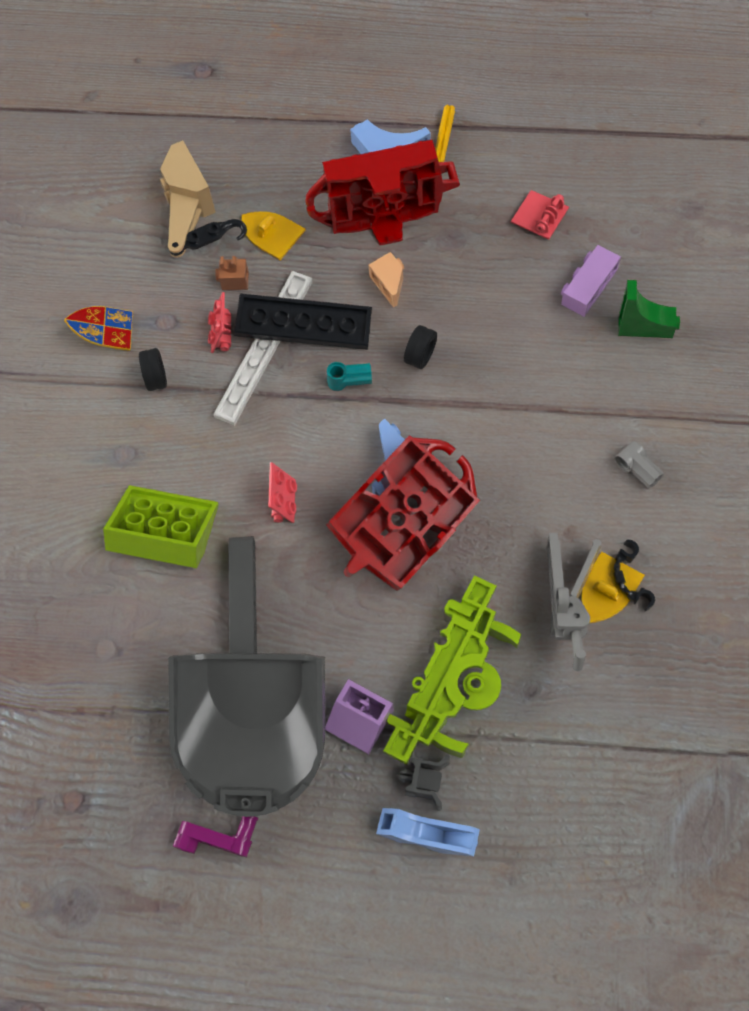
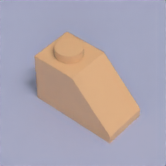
M389 252L369 264V276L394 308L397 306L400 296L404 265L399 258H395Z

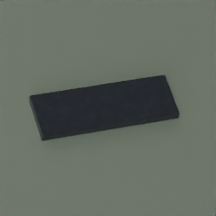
M240 293L234 336L368 350L372 307Z

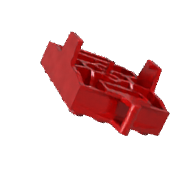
M433 140L419 141L408 145H399L393 148L322 162L324 174L309 189L305 202L309 216L331 227L334 234L372 230L379 245H386L403 240V222L418 220L433 213H438L443 192L459 187L460 182L454 162L438 161ZM448 172L449 179L442 180L441 174ZM321 193H327L329 210L325 212L317 211L314 206V198Z
M409 435L326 524L328 529L352 556L344 569L346 577H351L362 568H365L398 591L453 535L457 526L480 502L477 498L471 464L463 455L456 461L463 471V476L460 480L432 455L433 451L442 450L450 456L456 449L454 446L439 439L415 438ZM374 480L378 483L381 481L385 489L380 496L366 490ZM424 486L428 489L425 493L420 491ZM407 499H415L418 504L417 508H411L407 503ZM392 515H397L401 518V526H396L392 523ZM428 529L439 534L437 536L438 539L429 548L423 538ZM384 530H387L388 533L385 537L380 535Z

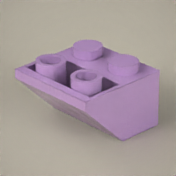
M348 679L334 703L325 726V731L369 755L387 724L389 714H392L394 711L393 703Z

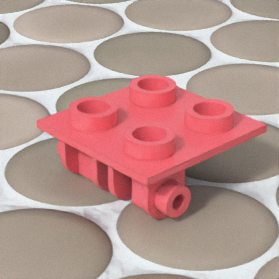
M531 190L512 218L511 223L549 240L568 211L569 206L564 205V197L560 194L553 196L551 199Z
M222 292L219 300H215L214 310L210 311L208 317V324L211 325L208 335L211 353H214L216 347L220 348L221 351H228L231 347L232 315L229 309L225 308V292Z
M271 462L268 507L272 509L271 517L277 523L283 522L284 518L294 523L296 513V480Z

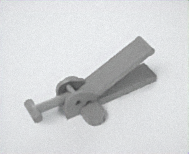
M549 533L546 549L552 602L551 635H555V640H572L574 655L572 667L575 671H581L586 657L582 639L587 635L590 615L578 598L595 560L599 556L601 541L599 539L593 541L589 555L569 596V589L564 588L558 533Z

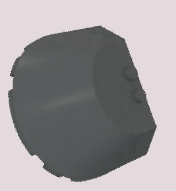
M196 653L173 655L168 658L169 742L171 755L176 769H180L187 781L185 784L191 792L199 799L203 798L208 803L214 805L216 810L244 817L260 816L275 812L299 797L315 777L324 752L325 657L296 653Z

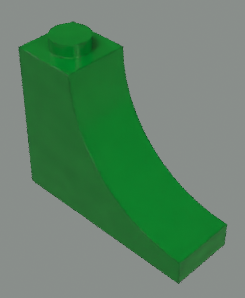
M627 280L618 316V336L673 338L675 330L680 328V316H676V307L659 305L647 300L639 293L637 280Z

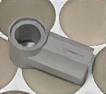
M635 441L631 442L615 456L618 466L625 472L634 474L648 489L657 484L664 475L647 457L644 448Z

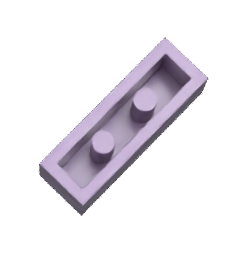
M599 245L596 246L593 252L589 251L584 259L583 266L581 268L577 267L571 283L564 285L561 291L563 296L561 305L585 317L618 270L621 256Z

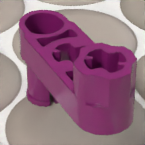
M242 816L237 833L232 837L182 821L173 847L195 854L200 842L247 858L252 844L250 839L258 818L255 816Z

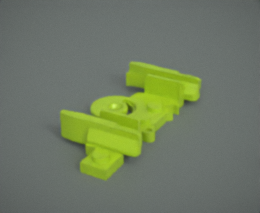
M474 575L461 603L453 599L448 600L444 613L452 617L448 627L440 631V635L444 636L447 642L444 645L434 643L435 652L424 671L425 681L422 677H415L412 681L413 689L418 692L412 694L407 704L405 716L414 720V722L410 724L389 714L387 722L395 727L383 750L384 754L407 765L416 745L420 742L428 747L433 744L443 752L463 758L469 743L452 739L440 733V731L446 725L447 718H455L462 707L469 710H483L490 707L498 699L501 691L500 676L492 665L485 662L489 651L486 645L488 635L500 641L510 643L515 648L518 647L521 634L515 629L495 621L496 611L487 607L497 585ZM469 668L483 669L482 673H469L463 680V689L470 696L467 700L458 688V679ZM472 680H478L481 685L478 688H473L471 682Z

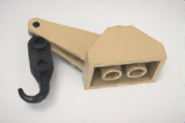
M182 140L171 145L160 168L163 177L160 179L164 191H166L164 195L170 204L168 249L171 256L178 258L185 253L187 248L195 250L221 239L229 229L234 227L241 229V234L237 236V240L243 239L247 234V226L238 219H231L225 222H211L195 229L199 217L205 218L216 213L210 189L184 141Z

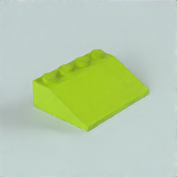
M129 485L103 528L105 551L197 568L205 553L218 509V502Z

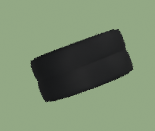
M418 325L407 343L404 362L418 369H423L433 354L437 342V332Z
M158 348L139 352L141 373L147 390L154 391L166 388V374Z

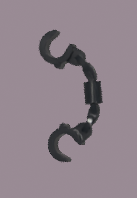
M626 540L624 545L631 548L633 553L629 554L620 549L613 567L616 585H619V589L627 595L629 600L634 601V604L637 603L641 596L646 597L649 600V605L645 608V611H648L655 603L654 594L643 587L639 592L629 591L624 585L626 581L623 571L620 570V563L624 561L631 563L639 552V546L635 541Z

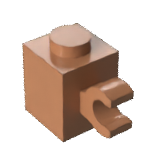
M221 256L219 269H216L215 275L216 281L220 282L222 290H248L249 270L246 259H237L236 256H232V259L224 260V256Z

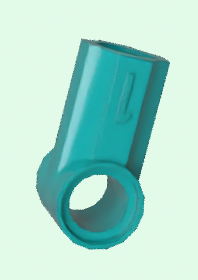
M341 362L331 363L327 367L328 387L334 391H340L346 386L372 384L370 363L344 365Z

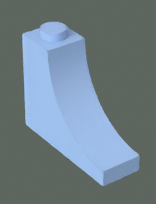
M368 119L350 129L351 142L360 154L431 140V132L426 127L411 133H392L376 127Z

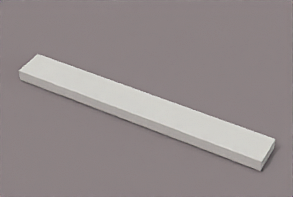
M292 271L278 297L303 300L312 284V278ZM254 339L215 410L214 418L234 426L236 425L280 341Z

